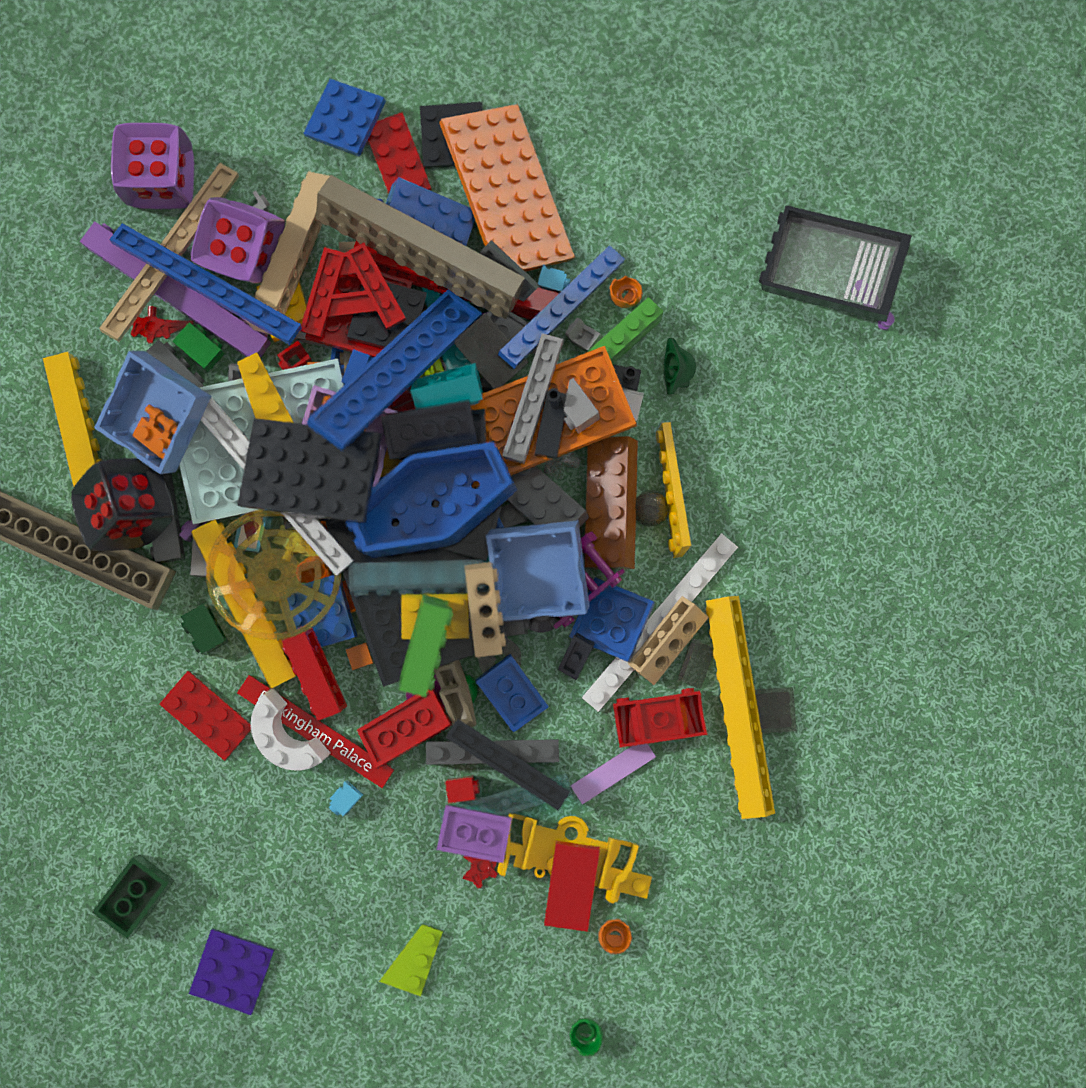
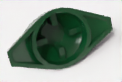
M674 338L667 339L663 372L667 395L674 394L678 387L688 388L690 385L689 381L696 372L694 357L691 353L682 349Z

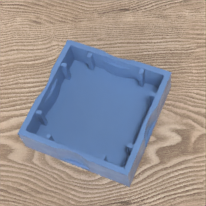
M129 351L116 378L114 390L104 405L95 429L115 443L129 449L139 460L159 474L174 473L180 465L211 399V395L146 351ZM149 404L161 409L168 419H173L178 423V428L173 435L168 449L163 450L165 453L163 460L132 436L142 417L150 419V415L145 412V408ZM159 423L158 426L164 430V426Z
M578 521L491 529L488 532L486 539L489 559L492 563V569L497 568L498 582H495V590H499L501 603L497 604V612H502L503 621L530 619L545 615L556 617L587 613L589 599Z

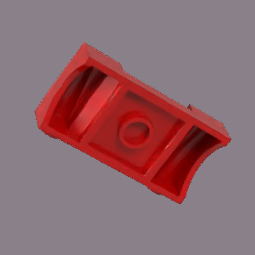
M694 688L681 689L682 694L630 701L629 697L616 699L617 703L613 704L619 748L707 735L701 691L695 692Z

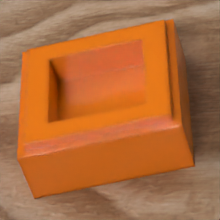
M367 643L346 649L352 670L373 664Z

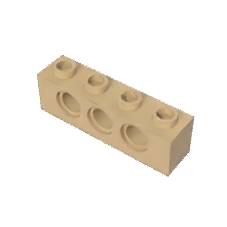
M491 562L465 565L475 657L502 654V647L506 646L504 633H500L499 625H503L502 612H497V604L501 603L500 592L495 590L494 582H498L497 568L492 569ZM485 583L489 586V589L485 592H480L477 590L478 585ZM484 605L492 608L489 613L484 614L480 612V608ZM486 627H492L494 632L486 635L482 630Z
M682 596L633 656L628 665L655 685L708 619V616L694 603Z

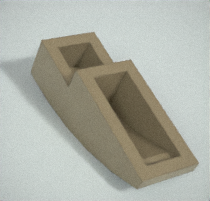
M460 661L440 666L438 670L433 669L441 686L440 696L452 724L454 725L456 720L460 719L471 727L476 726L472 699Z

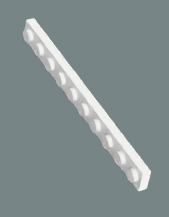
M211 397L201 421L244 469L250 441ZM282 513L336 576L354 562L317 517Z
M722 533L648 619L632 658L678 600L683 596L692 602L738 548ZM616 657L583 695L582 699L599 712L634 669L628 665L629 662Z

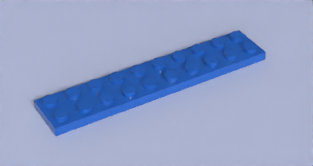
M448 289L307 419V425L343 451L481 319L482 313Z

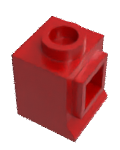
M299 341L277 355L281 360L278 364L282 370L305 366L307 362H313ZM297 355L300 361L291 366L288 360Z

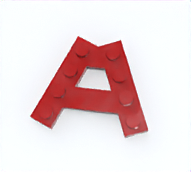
M364 242L345 253L324 247L300 332L322 338L328 317L375 311L378 312L387 330L407 320ZM357 274L366 290L335 294L340 276Z

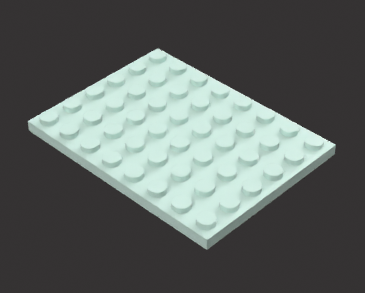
M338 359L268 373L294 423L302 424L314 385L337 392L344 386L341 383L342 375ZM243 379L199 387L211 395L214 401L250 441L255 416ZM200 420L180 462L193 524L258 511L259 509L237 506L244 469Z

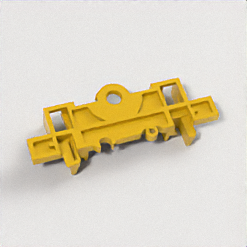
M508 813V817L524 821L522 828L523 844L512 842L509 831L503 863L499 862L497 869L501 876L505 877L510 855H516L513 867L522 868L523 870H530L536 867L534 869L535 876L542 878L545 875V870H548L551 875L556 841L600 847L595 886L600 889H606V900L613 904L618 902L620 892L647 899L652 876L632 872L639 845L611 837L608 838V842L586 837L587 831H589L587 824L576 816L562 818L558 822L557 829L536 825L537 819ZM569 827H574L578 831V836L574 840H569L565 836V831ZM621 845L631 847L628 861L623 869L612 867ZM539 869L542 870L541 874L537 873Z

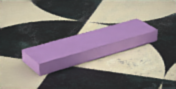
M648 744L631 746L570 786L580 802L584 804L656 756Z

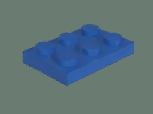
M511 654L475 679L513 733L549 707Z

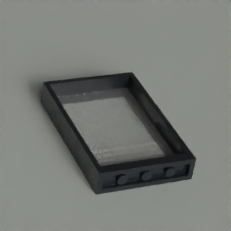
M786 205L784 212H780L777 224L780 225L778 232L774 231L771 244H774L772 251H768L766 255V270L761 271L759 277L762 291L887 322L912 235Z

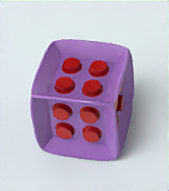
M123 123L116 125L113 132L111 153V177L115 193L126 205L136 208L180 209L188 207L193 197L194 155L191 141L184 130L179 126L167 123Z
M211 197L206 202L198 223L192 246L191 260L206 269L234 279L251 283H262L263 274L268 269L271 255L275 252L278 245L279 236L284 231L285 220L247 204L229 201L221 197Z

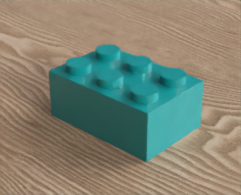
M476 363L419 377L411 385V394L415 408L470 399L472 406L478 404L479 400H483L482 384Z

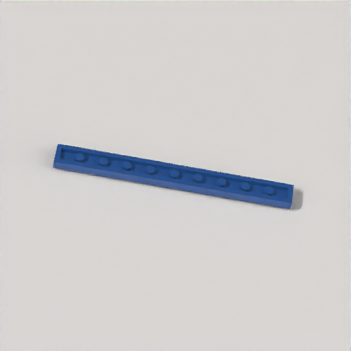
M123 223L109 239L118 248L289 345L302 329L301 324Z

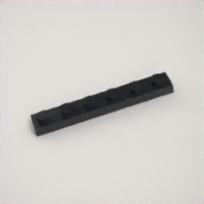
M460 719L456 720L446 736L447 739L558 811L570 794L568 789Z

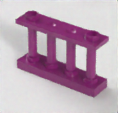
M593 532L587 533L581 538L582 552L588 554L608 580L598 587L585 571L586 584L592 592L588 596L589 602L609 585L613 588L622 581L620 576L625 573L621 569L614 574L596 552L592 542L597 537ZM574 615L558 616L561 620L554 625L555 629L562 625L566 628L575 620L573 618Z

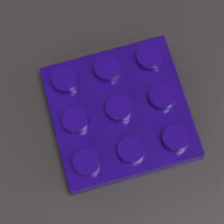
M212 928L189 994L252 1015L275 949Z

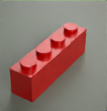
M307 628L282 640L284 653L289 656L292 670L298 676L301 690L307 696L310 710L316 716L317 721L344 710L347 707V703L313 628Z

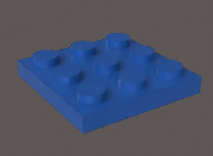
M329 79L303 134L312 140L360 157L386 100L382 96Z
M340 574L279 591L291 635L312 627L321 647L358 637Z
M596 577L593 580L598 587L605 582ZM609 585L589 602V609L586 614L578 615L569 637L573 638L576 633H579L595 642L594 648L630 662L655 602L618 586L612 588Z

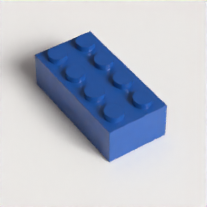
M400 177L396 179L391 186L386 201L387 205L467 246L475 220L470 207Z

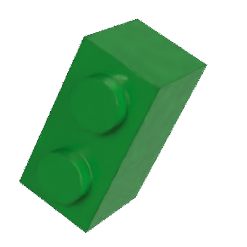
M189 322L172 342L209 373L225 355L221 350L223 345L215 338H212V340L208 339L205 336L207 332L197 324L194 327Z

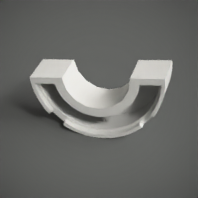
M274 688L270 689L258 700L251 717L252 736L259 751L273 764L288 770H305L318 765L331 753L317 737L310 741H299L293 739L285 732L282 727L281 716L287 703Z

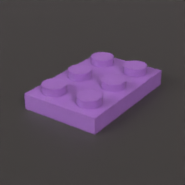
M446 804L437 850L503 863L512 817Z

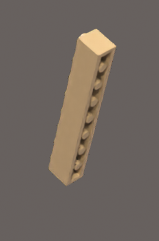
M308 171L306 178L302 181L299 195L294 200L291 214L286 219L284 231L279 236L276 250L271 255L268 269L263 274L260 288L255 293V299L284 315L322 226V223L316 219L317 193L329 178L327 175ZM246 321L253 330L269 334L268 332Z

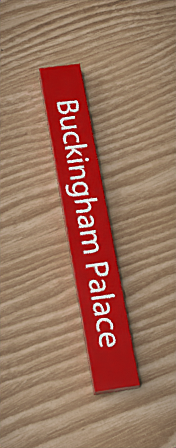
M248 675L237 694L256 705L262 695L271 688L253 676ZM280 695L287 703L281 716V721L284 725L309 741L317 737L329 750L330 755L379 787L383 788L395 769L387 764L376 769L366 750L320 720L317 721V718Z

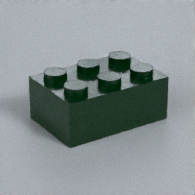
M136 855L131 858L92 913L128 939L136 934L175 880L142 855Z

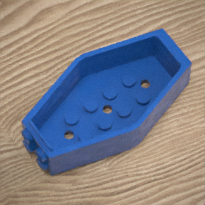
M494 442L414 454L402 461L372 488L366 523L346 521L349 530L354 531L357 537L354 539L357 549L372 558L451 546L459 542L513 495L517 488ZM478 481L480 483V487L478 489H473V482ZM438 500L440 502L439 507L433 508L432 502ZM394 519H399L400 523L397 527L392 526Z

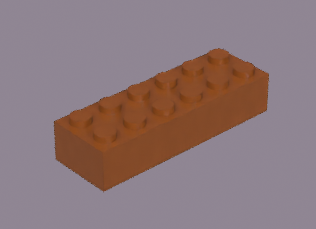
M629 436L608 437L588 445L586 512L589 518L586 521L585 535L590 532L596 535L597 539L592 542L594 544L593 548L611 570L635 569L638 440ZM585 553L584 567L600 570L588 554Z

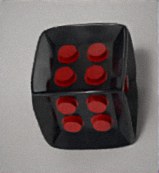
M138 458L107 459L93 464L78 480L71 492L72 507L82 538L87 547L95 551L130 550L146 546L159 537L170 525L174 517L172 499L163 474H159Z

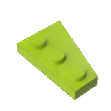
M422 924L379 982L421 996L443 931Z

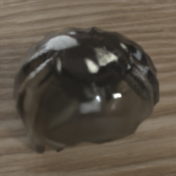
M649 489L641 492L636 497V521L640 525L656 527L665 521L669 508L665 496L661 492Z

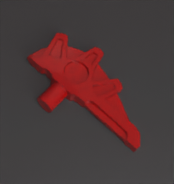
M148 306V316L143 318L137 317L132 324L131 335L137 337L140 334L146 337L147 343L151 344L154 338L164 336L165 339H168L170 334L183 329L189 322L193 325L194 321L159 319L156 317L157 307Z
M463 856V858L471 863V868L467 870L462 879L473 882L477 888H481L484 879L489 876L494 879L497 877L498 873L494 870L497 862Z

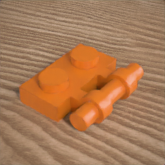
M149 404L145 408V412L150 415V419L142 417L132 436L163 460L165 456L163 450L168 449L173 435L178 428V423L173 419H168L161 409ZM159 423L164 426V430L158 426Z

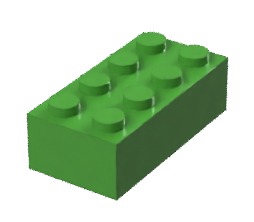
M422 595L400 676V691L426 697L428 690L432 691L435 681L433 669L438 670L441 659L439 648H444L446 642L445 626H450L453 616L452 608L449 607V601Z

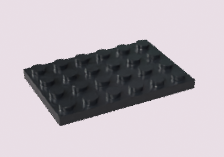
M254 418L237 506L366 523L382 434L363 431L342 451L307 424Z

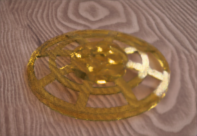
M255 510L242 515L230 523L214 542L206 567L208 592L220 615L240 632L265 640H282L295 637L317 625L327 615L339 592L341 573L338 576L334 574V584L330 597L318 592L321 583L320 565L325 564L320 556L317 557L313 548L301 537L295 528L293 532L280 529L265 530L262 517H285L281 512ZM253 520L256 534L245 539L236 550L224 544L236 529ZM279 536L289 540L283 550L271 548L268 537ZM257 540L260 541L262 552L253 559L242 554L249 545ZM297 543L307 551L311 557L310 560L298 563L297 559L292 555ZM219 552L231 558L228 568L229 585L215 588L214 568L216 558ZM240 562L249 567L248 579L235 583L236 564ZM314 568L315 579L311 589L301 584L302 571ZM273 569H278L281 572V577L277 581H272L268 577L269 572ZM252 588L254 593L258 595L253 607H250L242 599L238 591ZM296 591L307 596L301 605L290 610L287 598L291 597ZM232 593L238 605L249 613L243 624L238 623L227 613L219 600V596ZM313 600L325 605L313 620L296 629L293 617L304 611ZM266 601H279L282 613L267 614L260 611ZM256 618L268 621L284 620L288 632L268 634L257 632L250 628Z

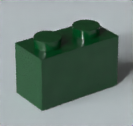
M203 603L181 616L183 620L181 625L187 634H191L194 640L192 645L197 653L201 652V654L207 655L229 642L208 604Z

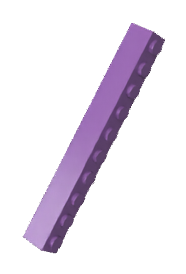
M94 221L80 240V243L107 263L135 280L146 263L113 245L109 239L112 237L114 230L105 223L99 225ZM169 276L165 278L155 292L156 296L246 357L257 352L261 358L271 344L267 338L269 336L267 333L253 330L245 319L241 317L238 319L232 315L231 311L219 306Z

